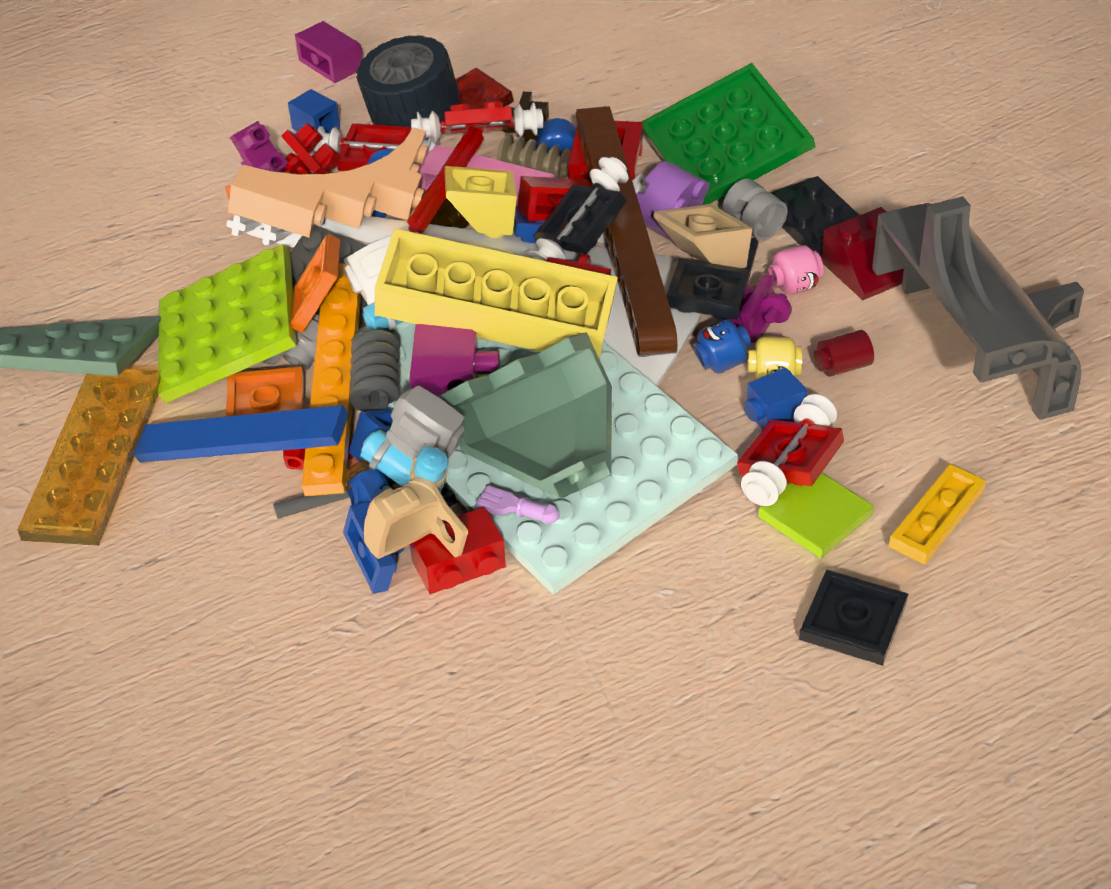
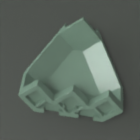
M587 333L568 337L538 354L519 358L487 376L468 380L438 396L465 417L463 422L465 431L459 444L463 453L557 498L566 497L611 476L612 385Z

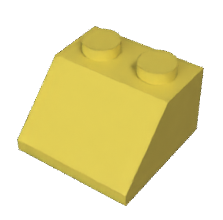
M445 166L446 198L478 233H484V235L492 238L513 235L517 199L513 171Z

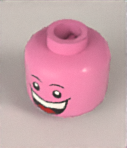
M804 245L778 251L773 257L772 266L768 268V275H773L775 279L773 286H778L787 295H794L814 289L824 273L820 255Z

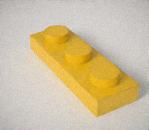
M949 464L890 536L889 548L926 565L982 495L986 480Z

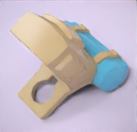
M423 447L418 456L413 458L409 473L410 482L395 490L391 488L385 490L370 503L364 521V542L377 559L394 553L430 533L434 534L455 558L462 555L468 530L449 508L440 493L448 473V459L446 454L440 449ZM442 520H446L452 526L455 540L448 535Z

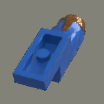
M361 461L349 467L346 474L345 489L352 505L349 507L343 534L372 593L375 594L389 590L393 573L397 570L395 555L403 552L404 548L377 559L364 542V521L370 503L389 488L395 490V487L386 478L385 474L379 470L371 469L369 462Z

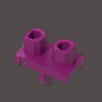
M259 121L229 137L243 159L241 165L283 173L285 172L287 161L282 153L277 152L269 139V132Z
M763 275L757 286H747L738 320L728 319L736 327L744 326L751 343H756L760 337H763L771 323H783L788 320L792 312V306L787 300V296L783 293L776 294L774 292L773 283L775 279L773 275Z

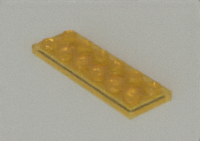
M126 368L119 376L86 374L17 529L21 541L99 546L134 459V450L157 401L158 387L162 378L160 376L161 370Z

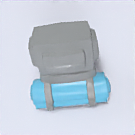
M418 385L399 397L391 413L393 422L387 433L382 430L371 433L363 443L360 457L370 463L369 467L371 469L379 470L400 486H404L411 479L409 473L413 458L418 456L423 447L438 448L447 457L454 453L465 431L463 426L465 417L445 401Z

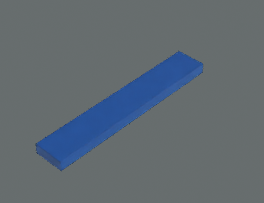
M340 405L146 424L133 455L142 463L338 446L349 414L344 406Z

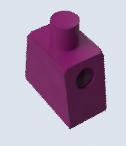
M427 324L415 325L409 376L411 390L419 385L438 397L468 380L478 378V375L491 374L500 369L499 351H479L475 331Z

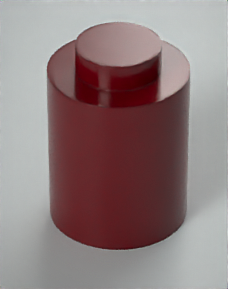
M857 330L819 341L813 357L817 369L823 371L826 376L831 377L872 365L874 362V348L869 335L864 330Z

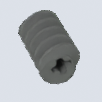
M362 331L355 334L351 339L350 402L355 409L361 412L386 409L399 395V340L394 334L387 331Z

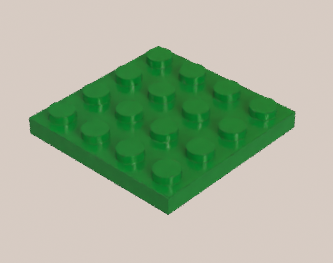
M753 63L742 67L641 121L643 122V134L663 161L675 164L709 183V189L702 205L711 204L726 196L731 187L740 180L747 178L755 180L816 147L812 135Z

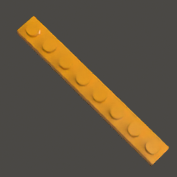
M343 263L338 264V277L327 297L320 305L310 408L343 405L349 415L338 446L305 449L302 488L305 496L345 493L352 404L349 398L351 391V339L358 333L361 293L355 294L352 290L351 284L343 271L345 267Z

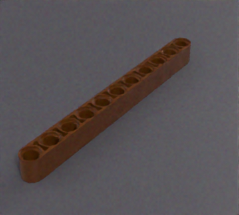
M610 106L576 109L577 133L591 184L593 182L590 177V171L592 169L601 170L599 160L602 157L617 158L627 168L626 172L629 180L626 183H617L620 192L627 202L619 211L617 218L604 231L614 271L616 277H618L617 282L638 357L677 353L678 342L674 319Z

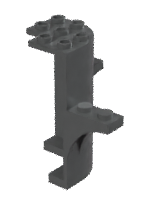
M963 196L934 204L924 203L878 214L873 271L876 275L904 269L902 290L905 294L929 288L933 291L976 347L973 374L979 382L982 383L1033 369L1039 377L1032 411L1037 418L1042 420L1074 411L1081 380V365L1077 355L1055 329L1070 320L1078 318L1084 289L1076 281L1026 294L969 226L971 205Z

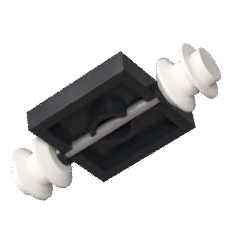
M602 157L599 160L601 170L592 169L590 171V177L594 184L592 187L573 184L534 234L539 250L537 252L533 250L528 251L527 257L546 261L548 257L567 260L563 250L588 254L597 244L598 239L610 223L617 218L619 211L627 202L617 184L618 182L626 183L629 180L626 172L627 168L623 162L614 157Z

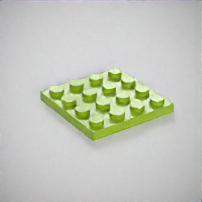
M284 244L272 249H265L248 260L232 264L217 274L201 278L195 284L179 291L170 292L164 298L159 299V316L162 318L159 323L158 395L165 403H169L297 346L296 330L292 329L290 325L293 300L290 252Z

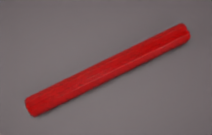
M470 126L466 130L407 219L410 232L416 231L421 234L426 230L446 199L445 166L466 168L484 140L483 130L480 127L476 129Z

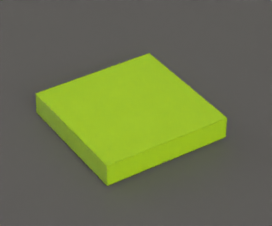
M821 473L812 486L787 484L786 489L779 494L774 504L770 506L761 505L759 507L758 517L822 559L873 515L874 505Z

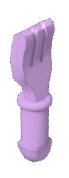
M489 485L486 486L475 504L479 509L485 507L487 512L492 514L506 515L516 512L518 517L534 518L543 521L545 524H553L560 517L558 509L551 504L544 505L529 501L525 497L518 498L511 492Z

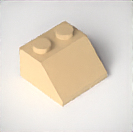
M712 204L654 211V219L679 248L691 254V258L706 263L735 268L747 267L752 227Z

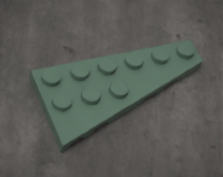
M162 317L78 323L55 322L48 325L0 328V368L119 376L159 336V323Z

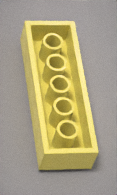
M394 228L375 285V315L413 324L471 329L476 332L477 338L540 352L568 337L587 333L600 360L618 277Z

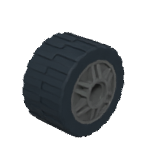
M410 35L394 38L386 43H382L375 49H372L361 60L360 66H358L356 71L357 82L370 119L374 125L411 127V119H417V112L420 113L422 118H429L431 111L438 115L439 122L441 123L444 112L450 111V106L458 105L460 92L447 49L441 42L431 37Z

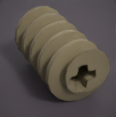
M508 133L501 140L498 160L554 174V178H566L571 149H564L560 156L559 146L554 145L549 151L548 144L542 142L537 148L536 140L530 139L525 145L524 137L518 136L514 141L513 135Z

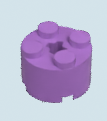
M663 161L648 174L644 182L648 183L649 186L644 194L638 192L637 199L646 227L674 242L654 219V211L702 205L709 189V183L675 164Z

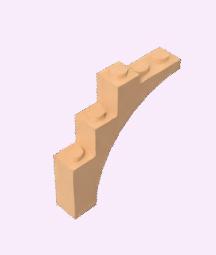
M413 127L405 141L390 154L372 164L349 171L329 174H289L242 165L231 185L228 212L308 238L314 226H321L324 218L358 229L365 216H372L373 210L407 220L425 192V189L419 188L422 178L419 170L420 165L424 164L428 152V146L423 144L426 131Z

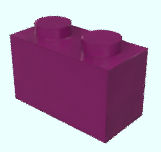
M324 21L295 34L299 61L333 83H337L355 74L358 66H360L359 63L363 55L360 43Z

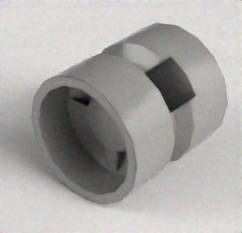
M748 178L735 183L728 191L723 202V211L752 227V236L759 240H767L774 236L782 228L788 214L787 206L783 201L768 193L765 188L754 180Z

